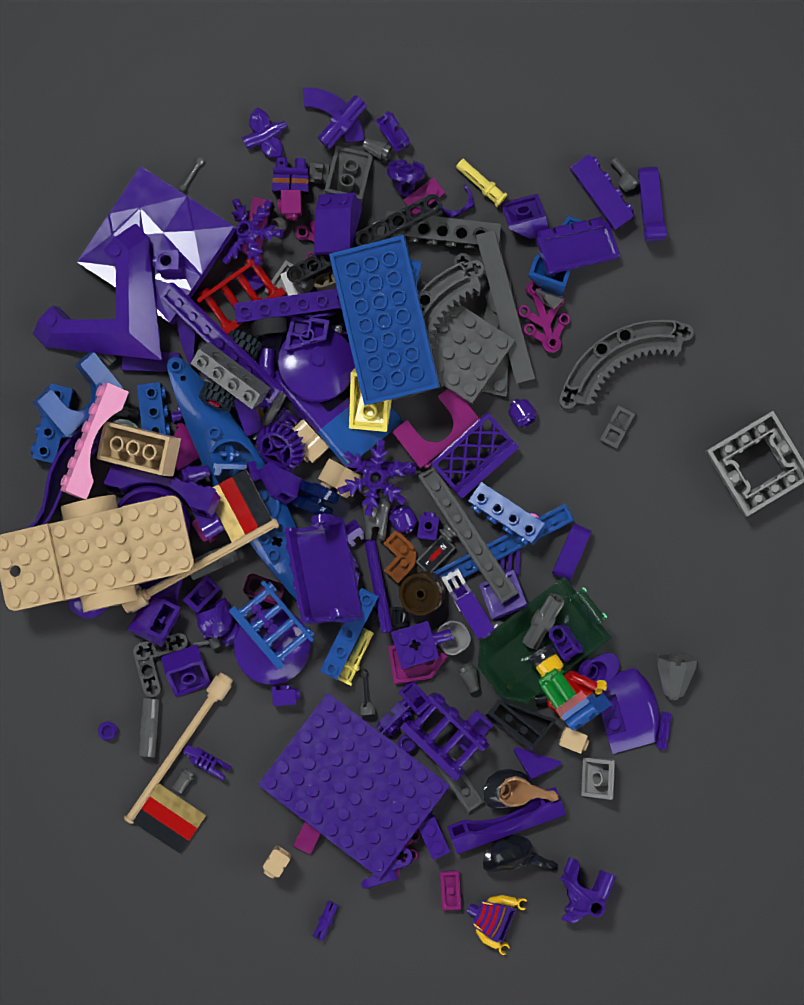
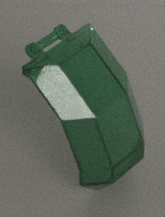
M565 577L561 578L529 602L527 607L520 609L494 629L490 636L479 641L478 669L502 699L527 703L542 691L541 684L538 681L542 676L536 668H532L531 663L527 662V658L536 649L526 646L522 640L531 626V620L537 609H541L550 593H556L565 600L564 605L556 616L553 627L561 624L569 626L583 647V652L571 657L569 662H565L558 653L557 656L563 663L561 670L566 672L612 638L601 624L607 618V615L599 610L586 593L587 590L584 586L575 591ZM561 629L558 630V636L560 638L563 637V632ZM549 632L545 634L538 649L546 644L553 643L549 637Z

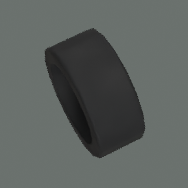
M286 317L264 318L250 322L251 333L254 338L272 337L288 333Z

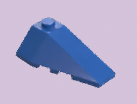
M568 216L562 225L569 224L571 228V223L582 220ZM539 253L533 260L528 277L543 291L562 296L571 270L548 275Z

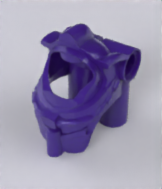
M569 857L564 868L565 874H562L559 878L567 888V896L569 898V904L564 908L565 915H562L561 920L568 923H577L588 914L593 917L602 916L605 912L604 904L609 897L617 876L600 869L593 889L582 887L577 881L579 861ZM598 903V909L592 912V904Z

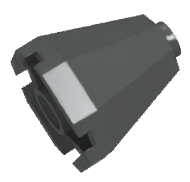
M673 652L657 654L656 662L663 693L668 696V699L678 700L679 697L684 696L696 670V657L684 653L672 656Z

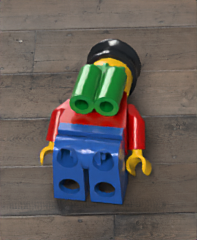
M549 643L533 652L527 658V662L531 663L532 668H536L542 676L538 681L541 684L542 691L547 696L548 706L560 716L561 720L566 721L570 729L576 731L612 705L602 692V690H607V682L604 680L594 681L572 670L563 675L565 670H561L563 663L557 656L558 651L553 647V643Z

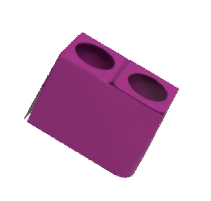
M253 573L247 576L243 587L245 595L254 598L261 592H253L249 588L251 580L259 579L261 582L265 581L267 584L271 582L273 585H277L281 590L279 598H282L285 589L282 583ZM269 596L263 600L274 605L277 604L276 600Z

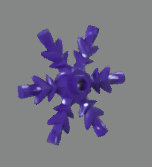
M234 199L232 203L236 211L231 213L237 217L235 221L240 222L233 236H237V241L231 242L230 244L233 246L224 250V252L228 253L221 261L228 264L232 256L236 259L238 250L242 251L241 245L247 243L248 259L253 257L254 264L259 266L262 264L259 253H263V251L256 247L260 245L254 242L257 236H260L262 240L266 237L270 241H272V236H283L282 229L273 230L275 225H271L268 228L264 225L261 229L257 227L259 222H264L262 218L270 215V212H267V210L273 203L266 200L262 208L258 205L256 214L253 213V220L247 221L246 218L249 213L245 214L246 205L241 207L240 200Z
M377 439L376 450L371 448L374 458H370L374 463L371 467L366 466V460L362 462L359 453L356 454V457L349 451L343 455L345 459L351 462L347 466L357 468L355 472L362 471L363 478L358 479L354 477L355 481L346 479L347 485L338 487L339 494L350 491V496H352L357 489L360 492L362 486H367L369 492L363 496L368 497L361 504L362 506L366 505L365 515L372 516L373 506L378 508V503L375 499L379 498L376 494L378 489L384 490V496L388 494L391 503L393 499L401 505L406 501L399 494L402 489L392 488L394 484H387L386 479L389 476L395 479L394 475L404 476L405 474L402 471L411 469L412 466L410 461L399 465L400 461L397 460L392 468L389 464L387 470H383L380 464L386 461L382 460V458L388 453L387 450L383 451L384 440ZM376 474L378 477L375 482L371 480V475Z

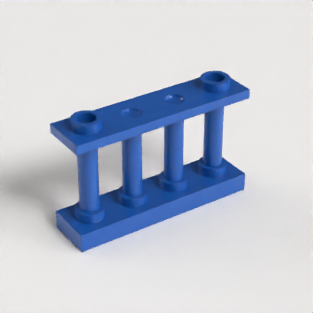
M263 581L261 583L265 587L263 591L243 608L240 607L238 609L234 606L229 612L275 667L281 670L286 666L283 663L286 660L285 657L306 639L313 643L315 641L313 638L315 634L308 626L304 628L275 593L278 590L271 582L267 584ZM271 594L277 604L264 615L267 620L273 618L282 609L290 618L277 629L276 634L272 633L268 637L262 638L258 632L263 624H265L264 621L260 618L255 623L252 622L250 624L246 617L252 609V604L257 605ZM296 624L303 633L281 652L275 653L271 649L272 643Z

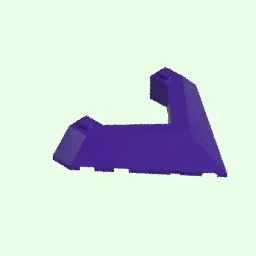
M133 224L115 236L103 249V252L116 264V319H71L60 307L51 306L39 318L33 335L45 347L163 360L160 351L159 324H157L158 313L155 286L152 279V260L149 253L150 242L149 237L137 224Z

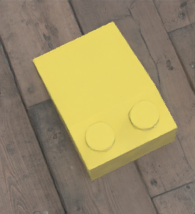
M356 368L351 372L349 428L387 432L392 399L364 406Z

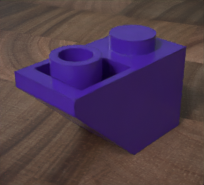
M270 462L259 469V474L270 497L286 505L297 498L301 478Z

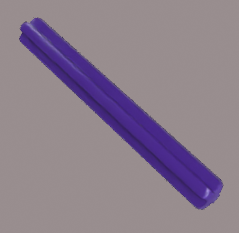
M368 540L365 542V549L374 594L378 596L376 606L382 633H389L392 631V624L375 540Z

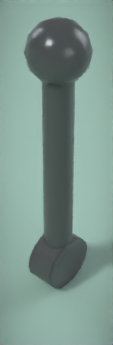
M200 157L196 160L197 164L184 184L179 187L180 192L186 191V186L199 166L204 164L203 158Z

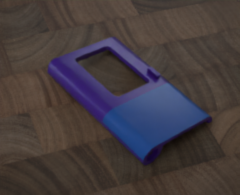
M278 370L274 374V380L283 388L284 394L346 468L351 463L343 457L347 451L354 457L359 453L361 457L377 444V439L382 440L404 422L391 406L387 432L349 428L350 396L332 411L328 412L320 402L306 401L292 394L283 384Z

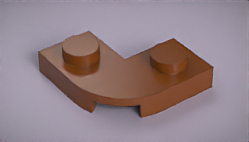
M395 530L383 544L397 557L384 571L399 583L413 568L416 561V551L414 546L401 533Z

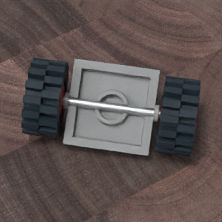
M231 330L229 336L255 360L262 344L245 332ZM206 375L205 383L198 395L199 399L214 409L217 408L219 411L230 412L236 397Z

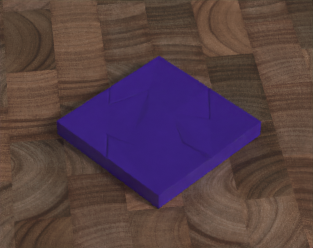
M140 166L77 262L116 288V264L103 252V249L115 236L133 224H137L149 237V253L152 260V279L155 286L158 316L174 325L179 315L160 295L171 282H174L191 298L235 233L236 228ZM179 250L183 254V273H159L156 271V268L153 267V257L156 256V251ZM166 258L163 265L168 266L171 263V258Z

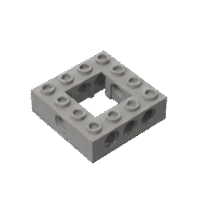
M774 411L769 412L705 451L744 517L749 516L804 483V461ZM764 438L783 472L750 490V483L744 479L738 469L739 465L736 461L732 460V457Z

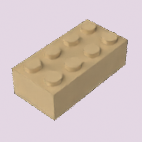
M105 421L96 459L158 475L173 476L181 438L117 422Z

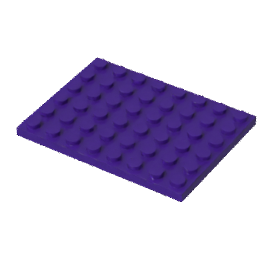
M329 693L325 695L258 783L262 789L379 879L384 875L450 787L449 784Z

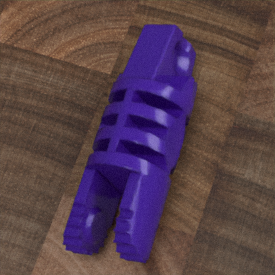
M187 745L183 751V754L190 758L189 762L224 781L225 776L214 769L215 765L227 771L231 769L229 764L199 747L195 749Z

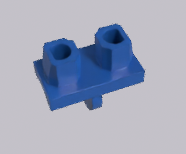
M226 446L225 451L208 454L210 470L213 475H221L223 469H227L229 475L234 476L240 473L241 469H246L247 464L244 463L242 454H239V451H234L232 446Z

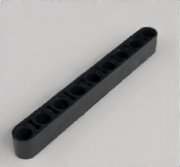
M435 194L427 195L356 232L352 248L366 245L360 243V238L363 235L369 236L367 244L389 239L439 213L443 206L441 199ZM431 200H437L438 205L436 208L431 209L428 207V203ZM420 209V216L416 218L411 216L412 210ZM402 217L404 223L399 227L395 226V219ZM381 226H385L387 229L384 235L377 234V230ZM314 254L291 266L287 271V278L292 283L300 285L332 268L331 262L326 261L328 254ZM312 262L318 263V268L315 271L309 270V265ZM299 270L301 277L298 280H293V272Z

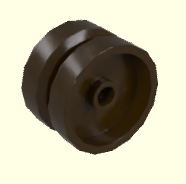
M419 571L408 576L402 582L399 589V599L402 606L414 615H426L433 612L443 604L446 597V587L443 580L431 571Z

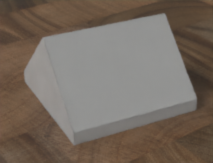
M583 758L581 796L613 799L615 764L613 759Z

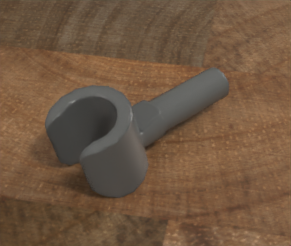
M218 637L193 642V645L198 644V646L210 644L212 649L222 646Z

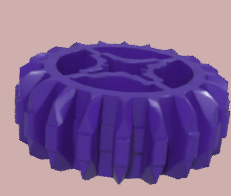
M280 421L272 422L264 426L258 433V439L255 442L258 445L256 450L260 451L259 457H263L264 463L276 464L278 467L289 472L297 468L305 458L306 450L303 449L305 443L301 442L303 437L298 436V431L293 430V425L288 427L286 422L282 424Z

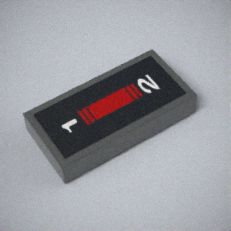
M441 535L415 562L424 571L432 572L456 547L446 537Z

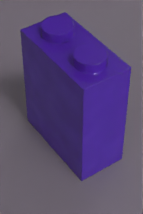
M465 583L449 592L477 638L490 636L494 627L468 585Z

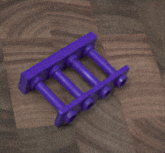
M434 692L427 697L432 704L416 720L409 719L400 728L454 781H457L465 774L462 766L478 748L484 751L490 745L487 743L485 736L478 734L473 729L474 727L469 721L459 716L460 713L457 709L450 707L441 694ZM438 708L445 717L430 734H426L421 729V725ZM452 722L459 730L444 747H439L435 743V738ZM465 735L473 743L457 761H454L449 756V752Z

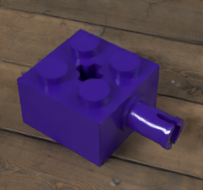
M428 621L391 632L401 668L405 669L438 659L437 644L454 640L452 635L444 637V635L452 633L451 629L448 628L447 630L433 633L430 630ZM412 640L420 642L417 651L409 647L412 644Z

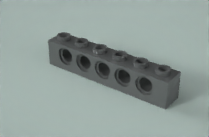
M387 211L386 217L389 216V215H391V214H393V213H395V212H394V211ZM411 214V216L416 218L420 214ZM431 216L410 227L407 232H401L393 237L405 235L407 242L418 243V240H425L426 244L437 245V242H442L448 247H456V244L464 245L466 249H475V246L479 247L475 238V234L479 231L485 233L495 230L499 243L501 224ZM398 217L394 221V225L398 227L401 223H404L402 217ZM426 225L429 231L426 234H420L418 227ZM445 227L448 234L441 237L437 234V229ZM457 230H465L467 236L463 239L456 236Z

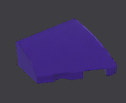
M291 316L284 350L288 351L326 340L330 325L329 320L313 317L305 319Z

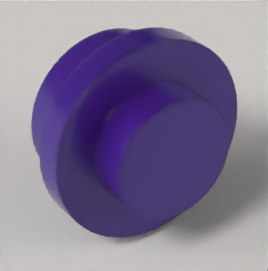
M110 721L103 722L98 728L99 736L107 741L114 739L118 732L117 726Z
M407 734L402 735L398 740V746L407 753L413 752L417 747V744Z

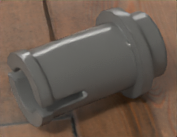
M188 768L181 770L182 774L172 786L173 789L181 794L190 780L194 779L195 773Z

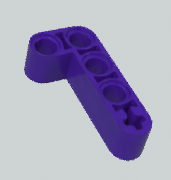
M658 167L638 168L645 242L664 241L667 238L666 223L663 221Z

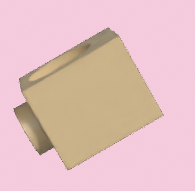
M565 726L558 744L581 754L582 750L585 751L588 746V735L579 731H573Z

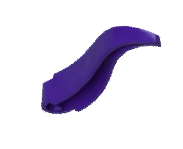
M82 427L78 429L75 435L68 438L55 456L48 473L42 507L36 519L28 528L48 524L53 517L64 492L60 491L62 487L60 483L63 476L67 475L69 470L67 465L70 458L74 457L76 452L74 449L75 444L82 437ZM100 431L97 432L94 438L90 458L99 449Z

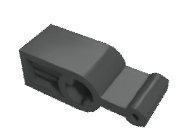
M226 545L195 558L194 563L216 552L217 550L225 547ZM234 550L191 574L192 579L196 580L238 561L239 558L236 551Z

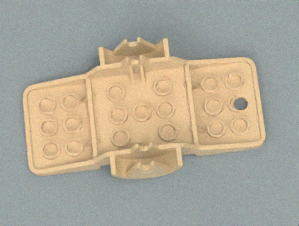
M115 495L86 499L62 506L61 511L64 521L0 535V581L5 604L13 611L76 598L81 599L83 613L137 601L135 585L188 572L194 565L182 504L176 496H165L120 508L117 506ZM15 565L21 569V573L17 577L12 576L10 572L11 568Z

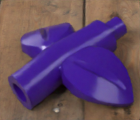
M256 108L251 113L249 119V126L255 133L242 137L247 149L260 145L262 153L266 156L280 158L283 148L281 141L276 136L282 133L281 130L287 128L285 121L280 123L275 121L271 124L267 113L260 108Z

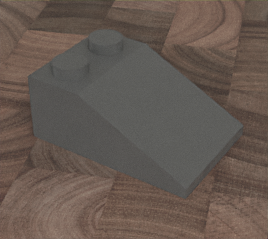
M336 146L324 194L355 193L362 205L373 155L363 151Z

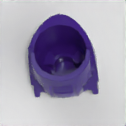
M226 597L208 605L205 610L196 613L197 625L203 634V639L221 637L231 630L233 616L229 612L231 607Z

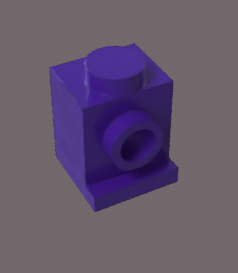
M424 512V515H420L417 538L436 541L439 517H435L436 513ZM426 522H430L432 524L431 529L428 530L425 528Z
M291 685L280 686V689H277V686H272L273 706L296 705L297 700H300L299 688L296 689L292 688Z

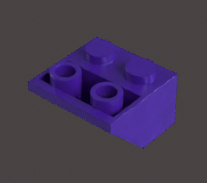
M151 598L148 605L138 610L128 631L162 647L180 616V607L164 599Z

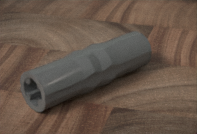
M143 698L139 756L155 757L159 699Z

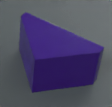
M415 681L409 682L399 691V694L417 715L432 704L427 699L428 696Z

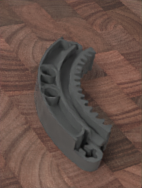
M473 260L467 263L463 261L446 269L433 278L418 293L420 300L423 298L430 300L428 305H421L431 349L434 335H437L436 328H440V322H444V315L449 316V310L454 311V304L459 307L460 300L466 302V296L473 299V293L480 296L481 284L479 278L484 274V266L480 261ZM474 265L477 268H481L478 270V274L472 271L465 275V267H467V271L472 270Z
M648 320L633 323L609 333L590 347L569 373L559 397L561 407L570 409L575 406L576 402L586 406L593 405L595 401L591 398L597 397L594 391H600L601 389L598 384L603 385L605 383L603 378L608 379L610 377L608 372L613 374L615 372L614 367L619 369L621 367L620 363L623 365L627 364V359L631 362L634 360V356L639 359L641 354L644 357L648 356V352L651 356H654L656 351L659 356L665 351L666 356L672 352L673 357H676L681 352L683 341H689L693 337V328L688 324L675 320ZM676 325H679L678 330H683L685 327L687 332L690 333L685 338L679 332H676V336L672 334L676 330ZM627 331L630 335L629 340H621L620 332ZM597 345H604L606 353L603 355L597 353ZM565 387L571 391L577 390L576 395L571 393L570 399L573 400V403H569L568 406L565 405V401H562V398H566L568 392H564Z

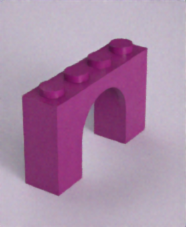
M446 389L437 397L453 419L452 432L445 440L440 442L424 440L408 420L392 431L420 469L423 466L425 469L431 466L430 463L433 461V458L440 455L479 420L468 403L449 389Z

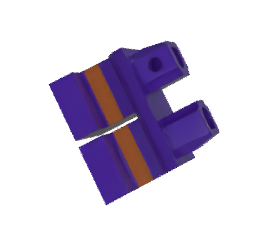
M278 157L276 167H273L272 193L290 190V177L292 176L291 190H301V194H309V171L305 158H295V168H287L288 158Z

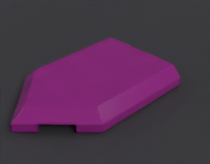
M412 642L409 645L410 649L414 648L417 651L420 642ZM395 645L388 646L394 684L430 679L448 657L437 649L438 659L402 669Z

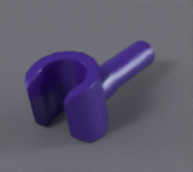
M179 405L177 407L178 412H171L173 423L183 420Z

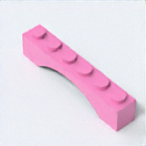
M103 383L102 386L98 387L96 391L97 399L89 409V419L83 424L82 437L75 444L74 449L76 452L74 457H71L67 467L69 470L67 475H64L60 485L62 487L60 491L79 499H87L94 482L90 468V454L94 438L105 421L122 410L129 393L128 391L110 383Z

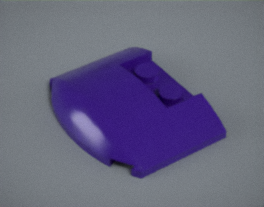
M637 668L618 672L614 678L607 682V690H602L612 704L601 712L612 754L657 742V734L660 727L658 703L652 687L647 679L638 672Z

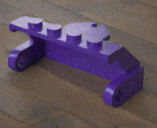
M319 514L311 517L312 527L299 529L294 527L285 528L286 550L291 561L289 567L294 577L293 588L297 593L298 600L296 604L300 611L302 622L317 624L337 621L346 624L363 619L357 589L360 573L355 570V568H358V565L349 548L344 519L331 514Z

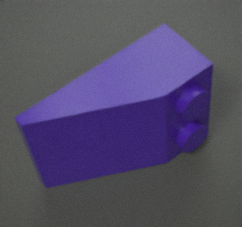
M355 193L319 195L315 209V255L331 254L353 247L362 205Z

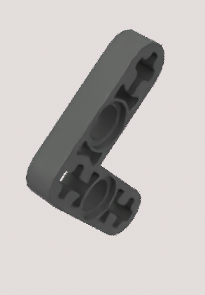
M175 633L167 637L170 638V642L177 640V636L180 639L184 638L185 642L182 643V647L175 644L172 645L173 650H169L170 645L167 639L165 641L166 649L163 652L157 651L155 648L156 644L150 641L139 643L134 647L133 654L142 688L148 697H155L161 691L153 657L184 649L188 644V638L185 634ZM152 643V650L155 653L154 655H151V651L146 652L145 657H142L141 654H137V651L140 650V646H142L143 649L150 648L148 644ZM146 664L150 665L153 669L151 675L148 676L142 673V667ZM155 676L156 680H151L153 686H157L155 694H152L151 691H147V688L150 687L149 681L145 683L144 679H149Z

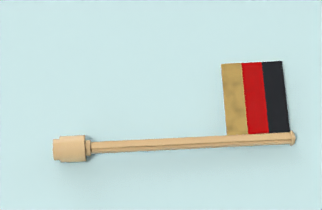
M246 469L213 487L221 498L216 513L232 543L194 563L193 568L188 572L170 576L147 590L141 587L137 588L138 600L122 604L127 613H134L149 604V599L156 593L272 529H278V521L270 516Z
M222 672L215 676L206 689L208 692L207 700L128 815L124 816L126 822L136 823L178 853L182 852L206 817V814L159 782L213 703L218 700L222 701L232 687L233 680Z

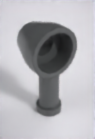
M617 157L610 162L621 174L618 184L625 192L640 185Z

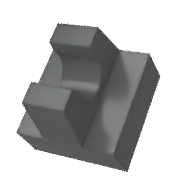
M310 163L308 182L326 184L330 165Z

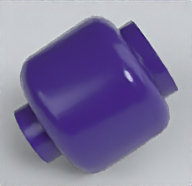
M516 399L510 404L511 408L508 411V415L518 427L523 426L526 428L536 420L537 411L527 399Z
M403 504L394 507L390 511L389 520L396 532L407 534L414 530L413 526L417 523V518L411 507L404 506Z

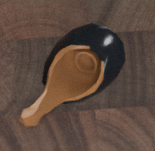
M512 769L499 770L488 777L483 793L484 801L488 807L495 809H508L525 805L528 801L535 798L548 799L552 802L559 799L555 791H546L533 785L532 780L530 781L526 774Z

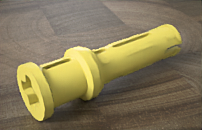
M464 158L455 167L482 190V195L490 198L496 207L507 197L508 194L495 186V182H489Z
M363 628L338 680L352 686L353 683L351 681L356 671H359L360 666L358 665L374 635L373 632Z

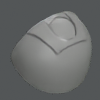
M448 621L439 627L438 632L450 628L452 633L444 635V637L452 635L454 640L440 643L439 646L446 654L456 655L469 646L471 636L465 625L461 622Z

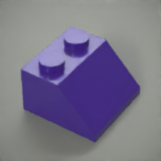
M198 644L161 657L166 677L175 697L208 687L211 684Z

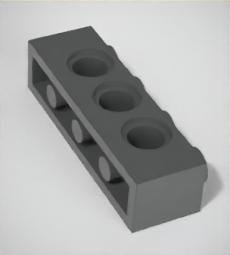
M210 342L198 349L191 362L193 366L251 409L262 403L270 389L268 385Z

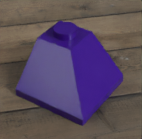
M538 194L501 203L510 230L532 239L538 237L537 232L539 230L548 229L546 215Z

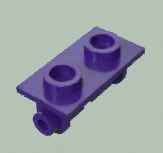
M388 111L382 117L375 120L395 152L408 147L410 138L403 128L397 130L396 127L399 125V122L393 113Z
M404 699L399 701L390 710L394 714L393 717L387 713L378 721L379 724L376 727L386 737L394 735L398 731L399 726L412 717L414 710Z

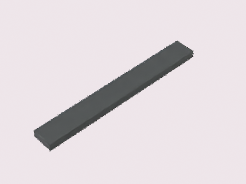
M492 230L478 234L476 238L502 332L515 340V343L508 351L516 384L535 379L496 232Z
M432 466L418 475L500 602L503 604L518 594L514 585L438 471Z

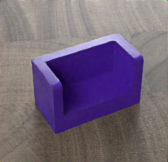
M477 709L467 719L473 725V729L483 736L494 726ZM464 735L457 745L466 751L473 742Z

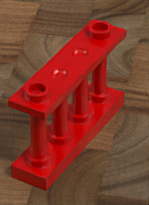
M253 257L247 259V264L217 286L211 290L206 288L198 294L200 297L197 301L199 303L204 300L222 324V330L228 335L231 330H236L244 323L237 324L236 319L232 322L230 319L228 320L211 295L221 289L235 309L234 303L239 302L227 284L236 278L252 301L262 300L242 274L249 268H253L269 291V296L265 299L283 297L287 294L283 287L278 289L277 286L273 285L261 266L254 264Z

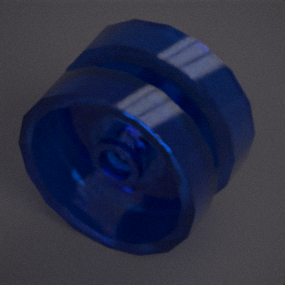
M301 480L299 491L307 494L308 497L305 498L297 495L292 505L317 515H333L334 510L324 505V503L337 504L340 494L330 491V488L314 482L312 484Z

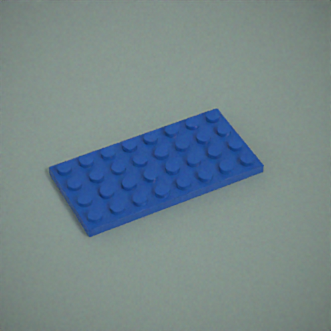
M405 235L329 254L364 406L440 388Z

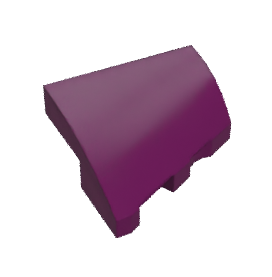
M178 423L175 426L177 431L173 436L181 438L174 471H179L199 458L189 431L183 423Z

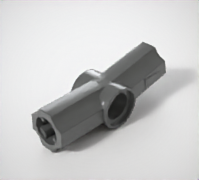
M550 593L541 609H537L531 620V626L522 640L526 646L537 650L545 634L553 627L556 616L565 601L560 595Z

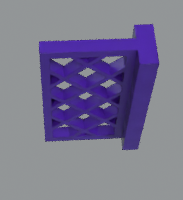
M487 412L430 464L453 490L463 498L514 453L519 446ZM489 419L492 422V430L482 431V423ZM471 433H478L477 444L467 443L468 436ZM481 434H491V443L481 444ZM495 434H502L506 438L501 445H494ZM464 446L463 457L453 456L454 448ZM467 446L477 447L476 457H466ZM480 447H490V454L486 458L480 457ZM442 459H449V470L440 469L437 464ZM453 459L463 460L462 470H452ZM466 460H476L473 470H465ZM452 473H462L461 480L454 485L451 481Z

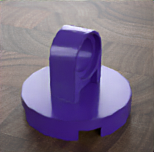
M396 160L389 163L387 175L395 180V190L402 196L412 194L415 181L424 178L425 167L423 164L413 161V164H406L407 160ZM408 182L407 189L402 191L403 184Z

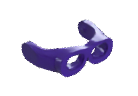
M466 184L463 186L469 198L461 210L450 211L442 206L441 211L449 216V218H455L475 206L472 193Z

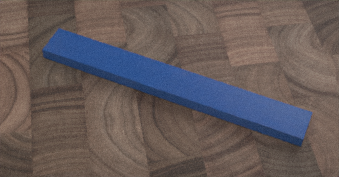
M566 503L537 518L546 525L539 538L574 521ZM507 533L487 544L496 560L526 545L518 540L519 536L515 533H512V535ZM467 554L433 573H436L441 578L458 568L464 578L478 571L479 568L470 554ZM457 575L454 577L456 582L460 580ZM451 579L447 580L449 585L453 584Z

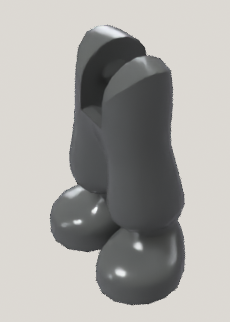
M362 486L360 491L364 495L369 492L367 486ZM378 489V508L373 506L372 516L365 515L366 505L362 506L365 540H371L372 527H379V541H384L386 538L391 504L388 501V494L384 496L383 489Z

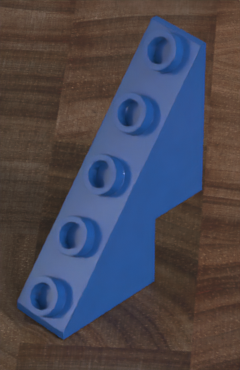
M363 588L358 593L363 619L346 624L343 623L320 669V672L336 680L378 598L377 595Z

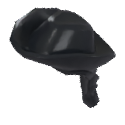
M509 835L495 840L489 846L483 859V869L489 872L509 871L525 868L532 864L553 870L557 869V863L532 852L533 846L529 839L521 835Z

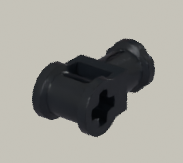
M373 607L372 624L380 622L376 607ZM388 607L392 626L409 627L408 611L404 607Z

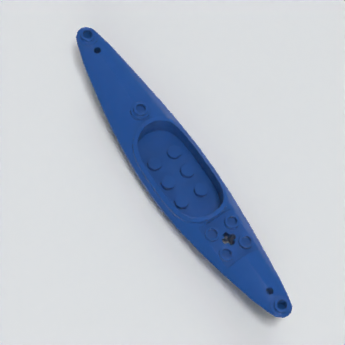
M172 357L169 359L167 370L176 400L203 466L208 465L209 479L212 485L216 486L232 477L227 469H223L221 475H213L210 470L208 454L225 451L226 446H232L234 451H239V454L243 456L244 463L247 464L248 462L255 461L258 471L266 465L263 459L259 457L260 454L250 439L246 437L242 428L229 412L219 411L217 408L214 409L199 399L198 395L205 383L199 375L181 358ZM262 479L254 482V485L270 516L278 521L279 527L278 529H272L249 543L291 595L298 600L297 593L293 588L294 577L289 567L291 561L286 550L287 540L285 535V528H296L287 505L270 497ZM274 537L282 538L283 542H281L282 545L280 547L273 545Z

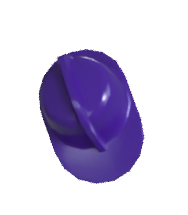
M604 653L596 658L584 660L577 673L594 681L604 680L608 682L617 674L619 660L612 653Z

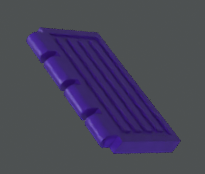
M603 217L589 219L588 223L586 220L571 223V228L569 224L554 227L553 231L551 228L537 232L536 243L548 275L607 262L620 257L609 223L604 222Z

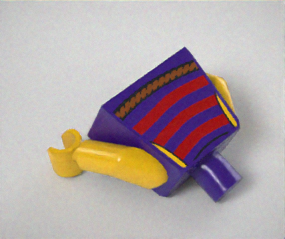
M499 895L490 897L487 901L482 900L480 906L471 903L467 914L475 917L472 926L476 928V933L482 943L494 949L498 948L499 952L505 955L506 952L501 950L503 946L510 948L508 943L504 941L516 909H526L520 907L519 903L521 901L527 902V900L524 898L516 900L515 897Z

